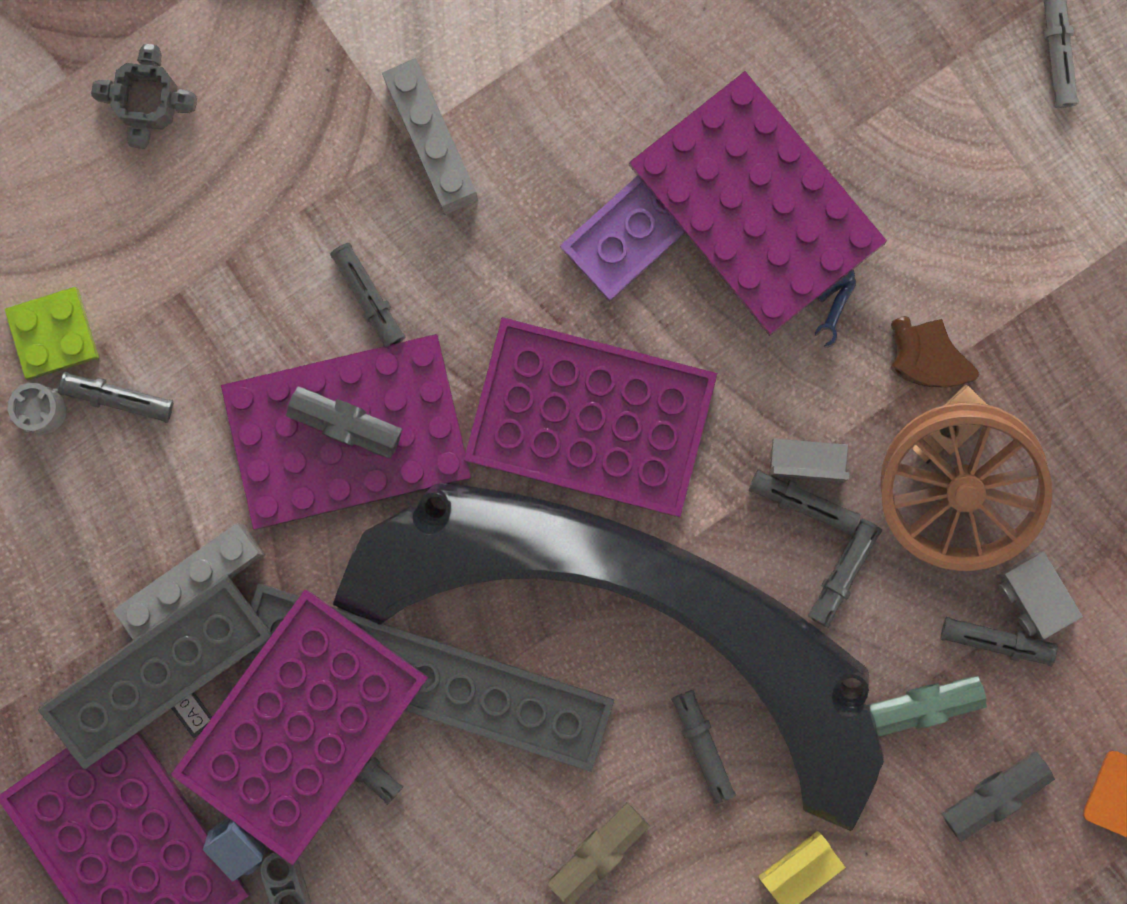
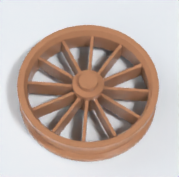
M980 403L947 404L916 417L893 439L886 452L881 469L882 506L887 524L896 539L917 558L931 565L949 570H981L994 567L1012 559L1025 550L1038 536L1050 512L1052 481L1045 453L1040 442L1033 432L1018 418L1002 409ZM968 424L983 426L970 464L962 465L953 426ZM949 427L958 466L952 468L923 438L935 431ZM991 428L999 430L1014 439L976 470ZM916 444L947 476L901 464V461ZM1022 447L1028 452L1035 465L1033 467L990 475ZM896 474L939 486L893 496V484ZM1038 479L1035 500L992 489ZM942 499L911 526L907 524L898 510L900 507ZM985 499L1029 511V513L1020 525L1014 529ZM951 506L953 507L941 544L934 543L919 534ZM980 508L1007 535L995 542L981 546L973 511ZM961 512H969L977 547H949Z

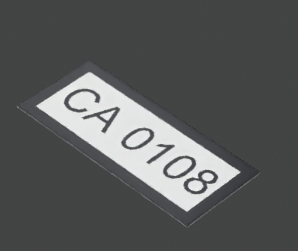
M195 692L171 708L193 738L203 731L212 718Z

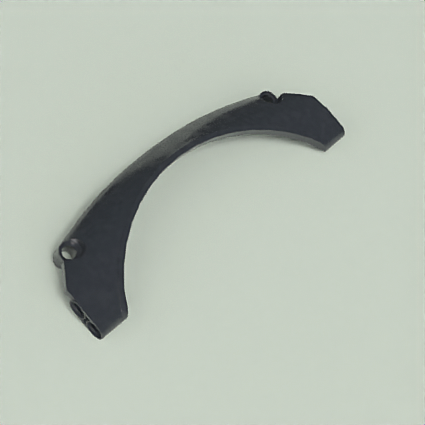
M449 483L434 484L423 495L416 509L410 506L365 530L348 562L333 605L379 625L405 607L435 594L469 584L502 579H548L597 587L642 602L677 620L706 640L730 661L754 688L773 716L789 748L800 780L803 810L849 831H852L875 787L880 769L884 763V755L871 707L864 704L869 693V672L865 665L856 660L811 623L750 583L669 542L598 515L533 497ZM431 497L442 499L446 504V509L441 510L434 507L431 503ZM854 678L860 681L861 685L857 688H849L843 684V681Z

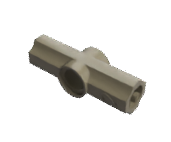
M626 802L600 830H594L573 852L575 855L551 877L547 885L564 903L574 904L597 879H603L624 857L623 853L646 832L650 825Z

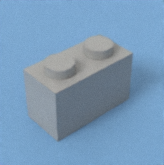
M1044 551L1036 552L998 574L1002 581L998 585L999 589L1009 604L1014 602L1021 613L1018 621L1029 637L1034 635L1036 639L1044 640L1083 617Z

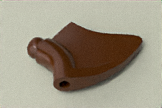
M907 316L892 321L891 328L895 333L892 336L897 348V356L890 368L898 376L918 385L941 388L966 384L978 378L979 372L975 366L950 341L942 319L917 326H912L911 320Z

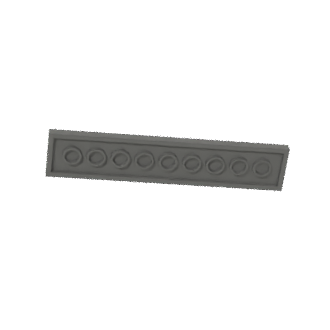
M258 583L251 607L272 635L300 596ZM334 608L428 677V680L405 711L592 772L615 701L614 699L383 623L379 625L366 618ZM267 641L243 658L253 661Z

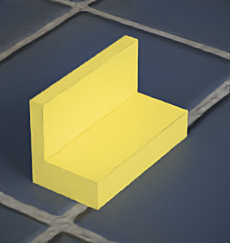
M816 831L758 877L779 904H799L846 867L831 849L823 835Z

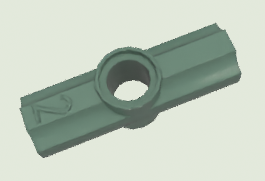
M979 676L955 680L940 686L939 683L922 686L906 691V695L868 705L871 707L878 736H885L912 727L920 729L949 721V717L987 708L986 695Z

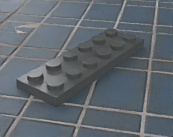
M226 574L39 706L38 711L85 770L271 637V633Z

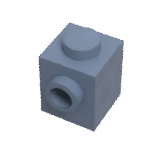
M227 817L208 831L203 851L233 882L244 873L247 876L254 873L261 866L266 845Z

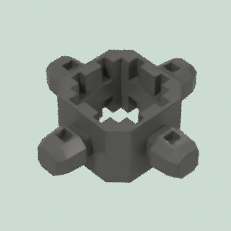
M143 44L137 59L140 64L125 63L115 72L114 83L111 80H97L92 84L91 96L98 102L111 104V108L124 124L131 126L127 127V141L129 146L133 148L145 149L149 144L152 133L148 128L163 130L173 122L174 109L177 113H191L196 110L197 96L188 90L178 89L177 91L178 86L163 67H158L161 66L162 53L157 45ZM144 79L145 81H160L163 84L160 97L161 104L160 107H157L156 112H150V114L134 111L128 112L126 109L129 96L128 87H132V81Z

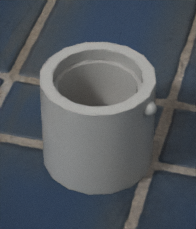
M26 383L15 389L8 400L10 419L17 427L22 428L25 433L32 432L45 435L52 433L63 424L66 418L67 407L63 397L58 393V388L50 389L39 383Z

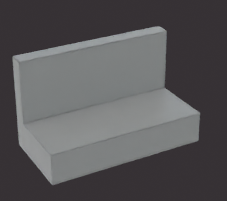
M774 438L772 439L770 476L844 483L849 480L850 473L846 472L848 445Z

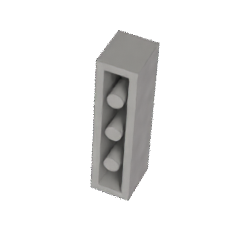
M414 58L382 72L386 86L444 215L478 201L473 183L417 59Z
M236 523L116 607L113 612L134 640L226 574L230 579L265 554L245 525Z

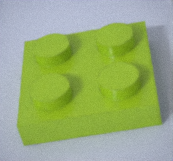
M77 287L5 308L25 379L32 380L99 359Z

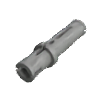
M1043 0L1047 27L1043 34L1044 39L1048 40L1055 97L1054 105L1055 108L1076 106L1079 104V100L1077 98L1071 36L1074 35L1073 26H1069L1066 0Z

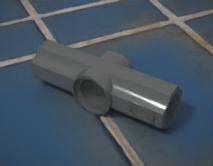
M297 387L293 393L286 413V417L323 431L322 434L350 446L355 444L389 459L392 458L403 431L402 428L367 415V411L338 399L335 401L301 387Z
M1034 751L1003 773L999 771L981 781L974 787L973 793L941 814L951 831L962 842L992 821H1001L1016 812L1023 805L1022 801L1040 791L1043 787L1054 781L1055 778L1046 762L1038 752Z

